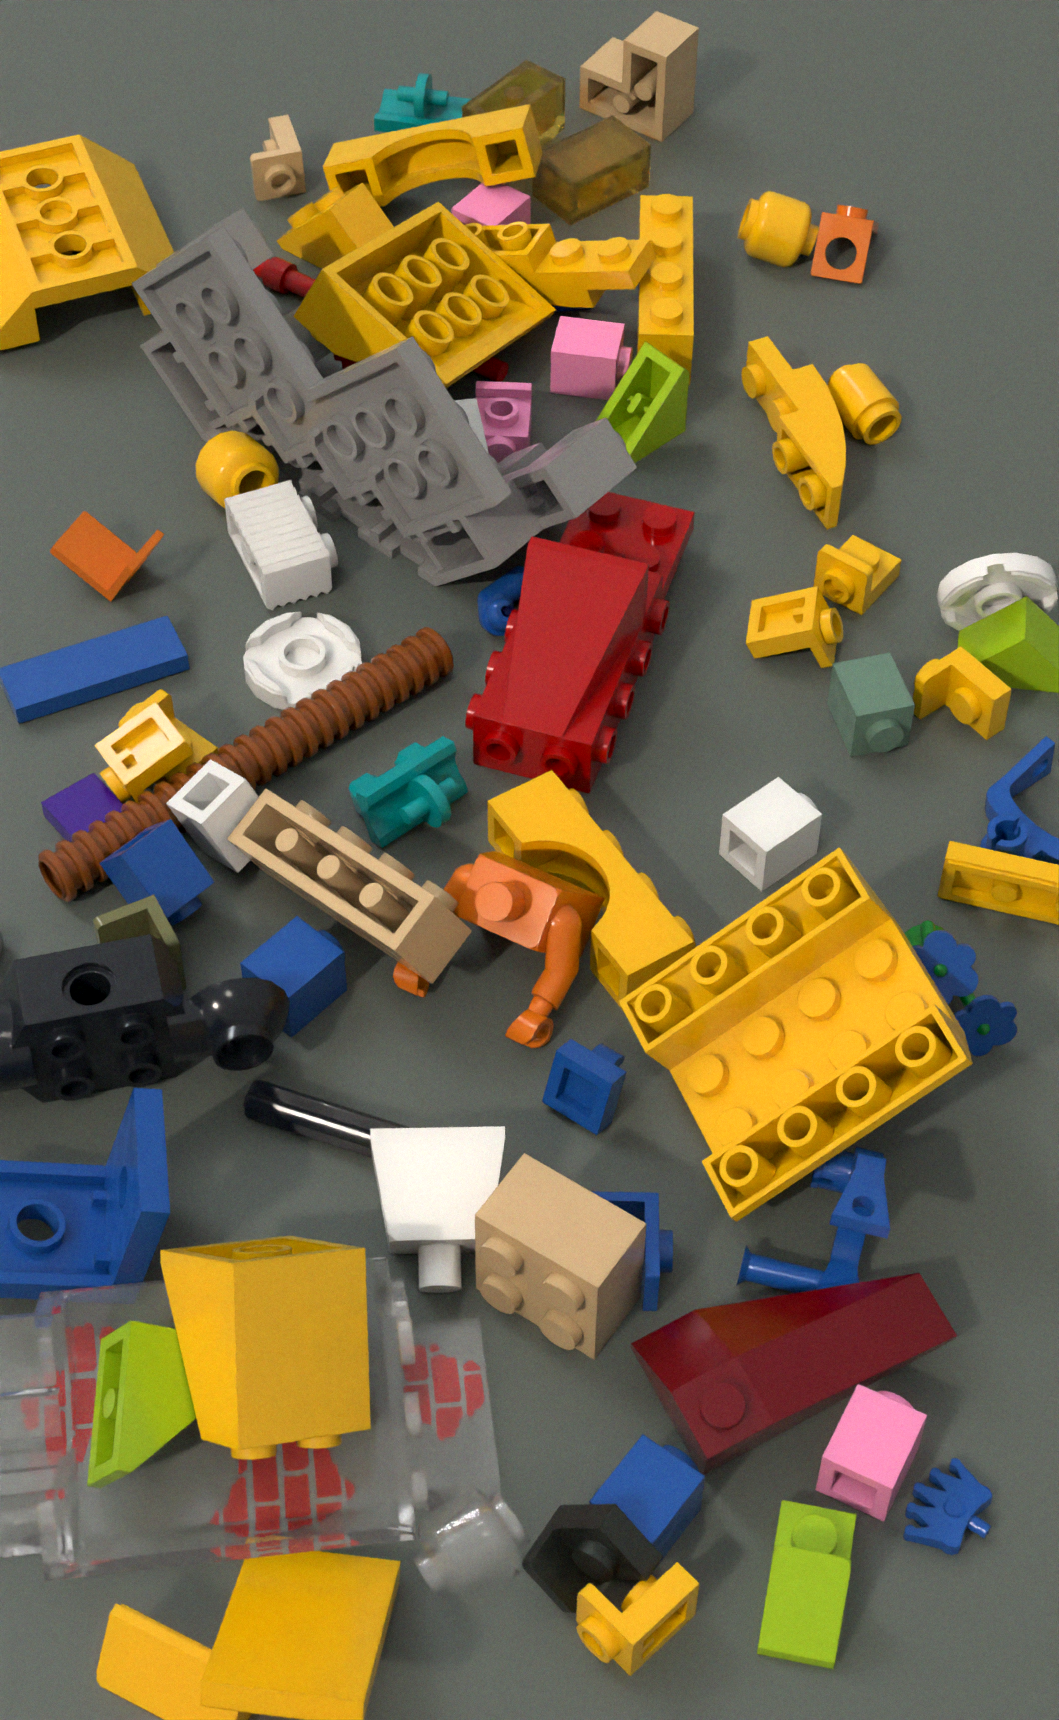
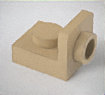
M283 115L268 118L271 139L263 141L264 152L254 153L250 156L256 199L262 201L306 193L302 150L289 116Z

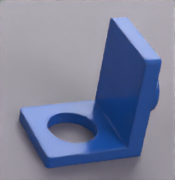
M591 1191L647 1223L642 1275L643 1311H657L660 1273H672L673 1230L659 1229V1193Z

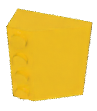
M437 202L324 267L293 317L310 331V334L316 341L325 345L333 354L355 362L366 359L413 336L419 347L430 356L435 365L437 375L444 386L448 388L549 319L556 309L440 202Z

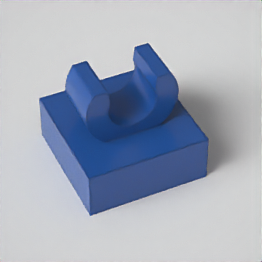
M570 1039L556 1050L542 1102L595 1135H598L612 1123L627 1073L619 1068L625 1056L602 1043L591 1051Z

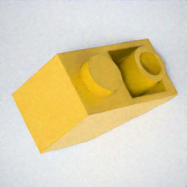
M363 182L345 193L338 185L314 204L313 202L308 203L289 217L287 221L292 228L276 241L283 250L323 269L392 229L394 226Z

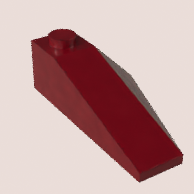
M920 1273L695 1309L632 1342L630 1347L690 1456L697 1465L699 1472L705 1475L853 1395L858 1384L867 1387L951 1342L957 1335Z

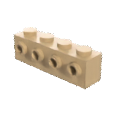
M265 788L227 840L266 874L433 984L472 932L453 913L459 903L450 894L429 880H426L422 887L414 883L412 880L415 875L389 854L384 852L379 859L370 855L372 847L348 828L341 826L337 832L332 831L328 828L331 821L305 801L300 800L295 807Z

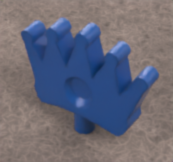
M958 1458L951 1459L949 1465L950 1473L955 1474L956 1478L942 1473L938 1468H932L928 1480L930 1483L935 1484L937 1489L925 1486L920 1482L914 1484L912 1495L925 1506H917L913 1502L907 1504L905 1516L908 1519H913L921 1528L907 1525L903 1534L904 1540L938 1548L945 1554L955 1555L959 1553L962 1538L967 1528L984 1539L988 1535L992 1526L977 1517V1515L990 1506L993 1498L992 1492L988 1487L981 1485Z

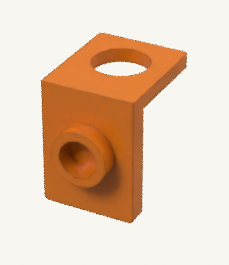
M837 205L836 214L822 212L811 268L812 276L857 284L863 282L872 233L877 234L879 223L867 220V209ZM847 238L856 247V259L846 269H835L826 259V249L834 239Z
M83 511L52 546L50 553L111 602L144 564L165 534L157 529L137 553L88 512Z

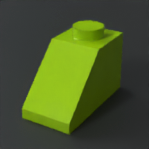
M130 1320L101 1339L87 1486L103 1488L133 1472L196 1419L176 1329Z

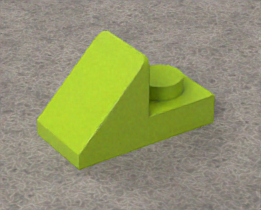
M786 1500L781 1501L757 1654L834 1669L852 1561L850 1557L857 1514Z

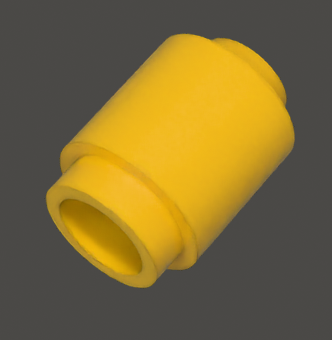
M867 364L844 365L831 375L827 387L836 403L842 423L854 438L858 440L863 439L869 445H876L887 440L897 431L902 421V416L898 411L899 403Z

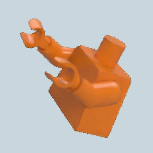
M499 851L480 853L474 864L461 865L455 869L443 890L459 903L453 911L459 919L462 918L528 949L546 953L545 969L532 989L533 998L529 1008L515 1019L505 1034V1037L530 1048H540L546 1045L552 1036L554 1025L552 1019L548 1016L552 1010L557 1011L579 971V958L583 954L605 898ZM397 962L393 978L398 988L413 995L425 997L430 982L400 962Z

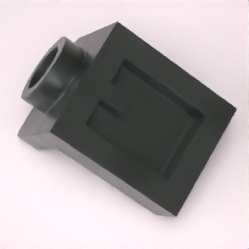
M616 1504L560 1505L524 1557L522 1567L564 1613H576L577 1593L588 1583L596 1587L599 1581H647L663 1556Z

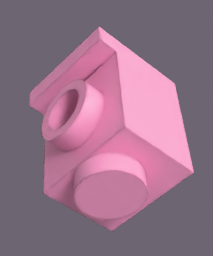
M476 381V398L488 452L499 463L509 454L530 446L532 383Z

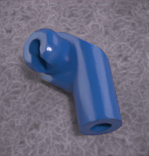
M518 565L478 594L479 623L486 632L493 636H505L509 615L515 609L514 603L520 599L524 574L523 566Z

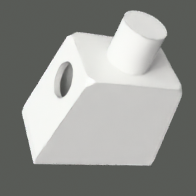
M505 1126L370 1129L371 1154L390 1253L418 1254L419 1291L447 1293L461 1290V1253H475V1214L499 1184L505 1143Z

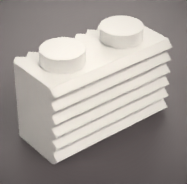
M291 480L224 499L228 533L266 608L273 611L277 605L284 607L288 602L295 604L299 598L306 601L310 595L317 597L321 592L328 594L331 591V568L338 566V557L334 543L328 533L320 535L317 532L318 523L314 506L308 496L300 497L297 495L296 488L293 487Z

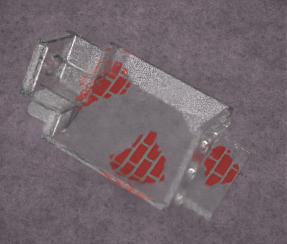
M387 1256L367 1258L366 1288L371 1429L343 1433L342 1444L335 1447L301 1448L297 1446V1441L276 1444L277 1454L269 1458L236 1459L231 1457V1448L202 1440L197 1419H195L133 1472L103 1488L87 1486L101 1339L130 1320L176 1329L165 1281L156 1280L40 1293L34 1313L0 1316V1559L42 1554L45 1581L416 1540L415 1512L502 1503L479 1317L412 1324L404 1277L390 1279Z

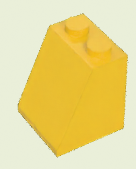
M280 1236L160 1250L161 1268L202 1440L231 1448L232 1458L263 1459L277 1454L276 1444L297 1441V1446L301 1448H329L342 1444L343 1433L371 1429L365 1248L295 1236Z

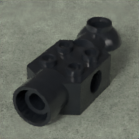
M151 934L16 959L12 962L0 984V1092L21 1088L42 1103L57 1100L74 1101L83 1099L92 1093L128 1086L146 1087L158 1080L177 1077L189 1060L212 1056L216 1065L222 1069L231 1071L248 1070L266 1062L272 1055L274 1049L273 1042L282 1033L286 1025L290 1000L285 990L272 981L253 977L228 979L209 985L190 999L184 1000L177 962L170 957L169 947Z

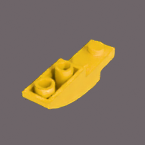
M517 221L507 225L482 226L479 223L465 225L547 302L556 306L594 308L605 290L635 289L656 258L650 239L627 240L624 237H614L601 241H580L575 238H569L556 242L550 224H527Z
M768 336L749 341L746 366L743 367L741 374L742 383L747 395L752 399L755 398L764 409L772 429L777 433V441L772 445L775 465L779 472L787 474L796 486L805 508L813 510L826 529L836 527L846 468V442L843 424L836 403L825 381L813 364L793 370Z

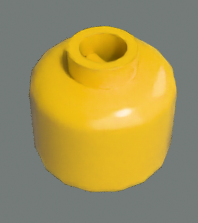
M766 191L758 200L753 198L749 200L740 222L737 238L744 240V250L749 256L788 268L795 263L800 254L810 255L819 227L811 224L812 212L807 203L774 191Z
M231 430L217 434L208 440L200 450L196 461V478L202 490L225 509V498L277 484L279 482V467L273 454L250 435Z

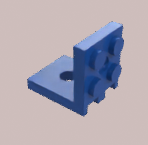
M133 1088L106 1165L0 1160V1298L135 1303L170 1215L162 1089ZM26 1219H37L46 1223L52 1229L54 1236L43 1241L32 1240L20 1232L17 1224Z

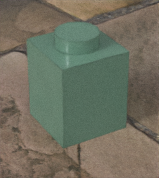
M891 653L833 663L827 705L850 757L872 752H887L897 747L907 746L915 704Z

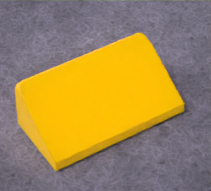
M123 1603L121 1605L115 1604L109 1614L97 1666V1682L102 1688L163 1720H248L252 1714L200 1706L201 1679L212 1649Z

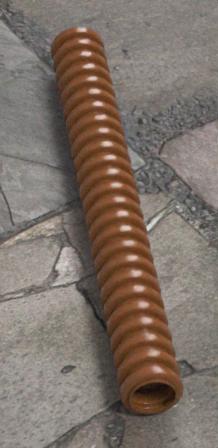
M423 627L416 632V636L410 635L401 641V645L395 644L388 648L386 654L379 653L374 656L371 663L364 662L360 664L356 672L349 671L341 677V681L333 680L326 685V690H316L311 694V699L303 698L296 703L295 708L287 707L281 711L280 717L272 716L267 719L265 726L257 725L249 731V736L241 734L234 739L233 745L224 744L218 749V755L214 753L207 754L202 758V765L194 762L186 767V774L182 772L173 774L170 777V784L161 781L154 786V793L144 791L138 796V803L131 800L127 801L121 806V813L116 810L110 811L105 815L104 823L100 820L93 821L88 825L89 832L81 829L72 834V842L65 839L55 844V852L48 849L42 851L38 855V866L45 882L58 898L66 902L72 901L77 897L78 889L87 892L94 887L95 879L99 882L107 880L109 877L99 863L147 827L171 819L180 833L187 832L166 803L210 759L245 778L255 791L256 784L264 786L271 781L272 775L279 777L287 771V765L290 767L299 765L303 757L310 758L317 754L318 747L322 749L329 747L333 744L334 739L340 740L347 736L349 729L353 731L359 729L364 725V720L369 722L379 716V712L385 713L394 707V703L400 704L409 698V694L415 695L423 690L424 685L430 686L437 682L439 676L445 677L452 673L454 663L448 644L432 628Z

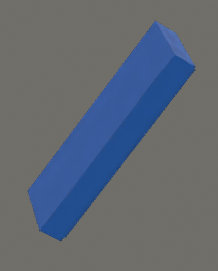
M167 615L1 667L0 684L16 720L20 724L190 668L188 655Z

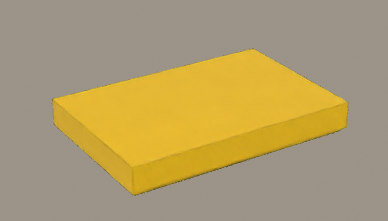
M275 1545L265 1548L248 1547L201 1679L200 1706L300 1720H364L399 1587L401 1561Z

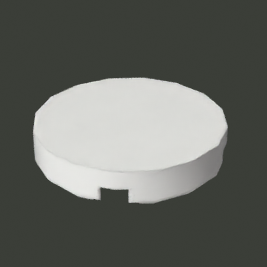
M1021 553L991 554L970 560L951 570L939 584L937 600L945 624L959 631L1026 596L1043 612L1048 614L1056 606L1058 584L1052 566L1037 556Z
M290 612L265 621L250 634L245 645L246 652L243 657L245 680L254 695L273 708L282 710L287 707L295 708L296 703L303 698L311 699L313 692L318 689L326 690L327 684L333 680L341 681V677L349 671L356 672L357 667L362 664L360 641L351 628L337 618L322 613H317V618H302V612Z

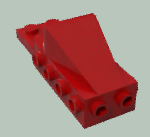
M607 492L580 516L569 520L559 542L531 536L527 546L519 609H513L509 615L505 629V646L502 652L494 650L487 665L485 675L486 687L483 694L474 693L468 705L465 727L466 729L473 730V764L534 779L552 770L566 788H573L590 794L602 763L609 764L617 741V727L620 719L627 720L635 696L636 680L638 676L645 677L655 634L661 636L665 629L670 601L664 599L694 529L695 512Z

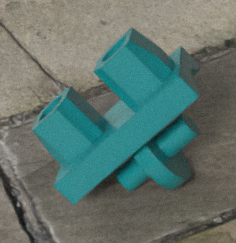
M419 73L415 87L399 85L398 90L384 89L380 109L374 116V131L387 133L472 116L473 99L449 96V91L434 90L431 74Z
M442 736L426 747L414 742L398 752L397 759L394 762L395 767L379 777L365 773L349 784V792L355 811L364 818L372 843L383 848L423 821L432 827L438 828L451 819L452 814L449 804L468 793L466 782L456 765L455 755L457 750L454 741Z

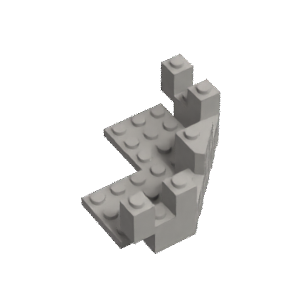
M243 207L156 264L157 267L131 283L162 329L141 344L140 347L201 438L207 442L217 434L231 430L247 433L273 454L279 467V482L291 480L293 486L300 490V497L308 496L316 512L332 522L340 516L359 527V539L389 558L394 559L397 555L402 554L418 564V576L435 587L498 567L525 545L531 536H536L545 528L577 518L637 468L626 450L624 440L613 429L607 418L572 430L548 451L540 442L511 453L501 462L497 463L486 452L470 427L469 419L464 409L453 400L440 380L432 359L419 347L413 336L323 378L314 364L331 351L325 345L316 341L310 334V331L293 317L299 306L281 314V308L277 299L264 288L254 273L253 269L274 254L266 243L262 229L255 221L250 219Z

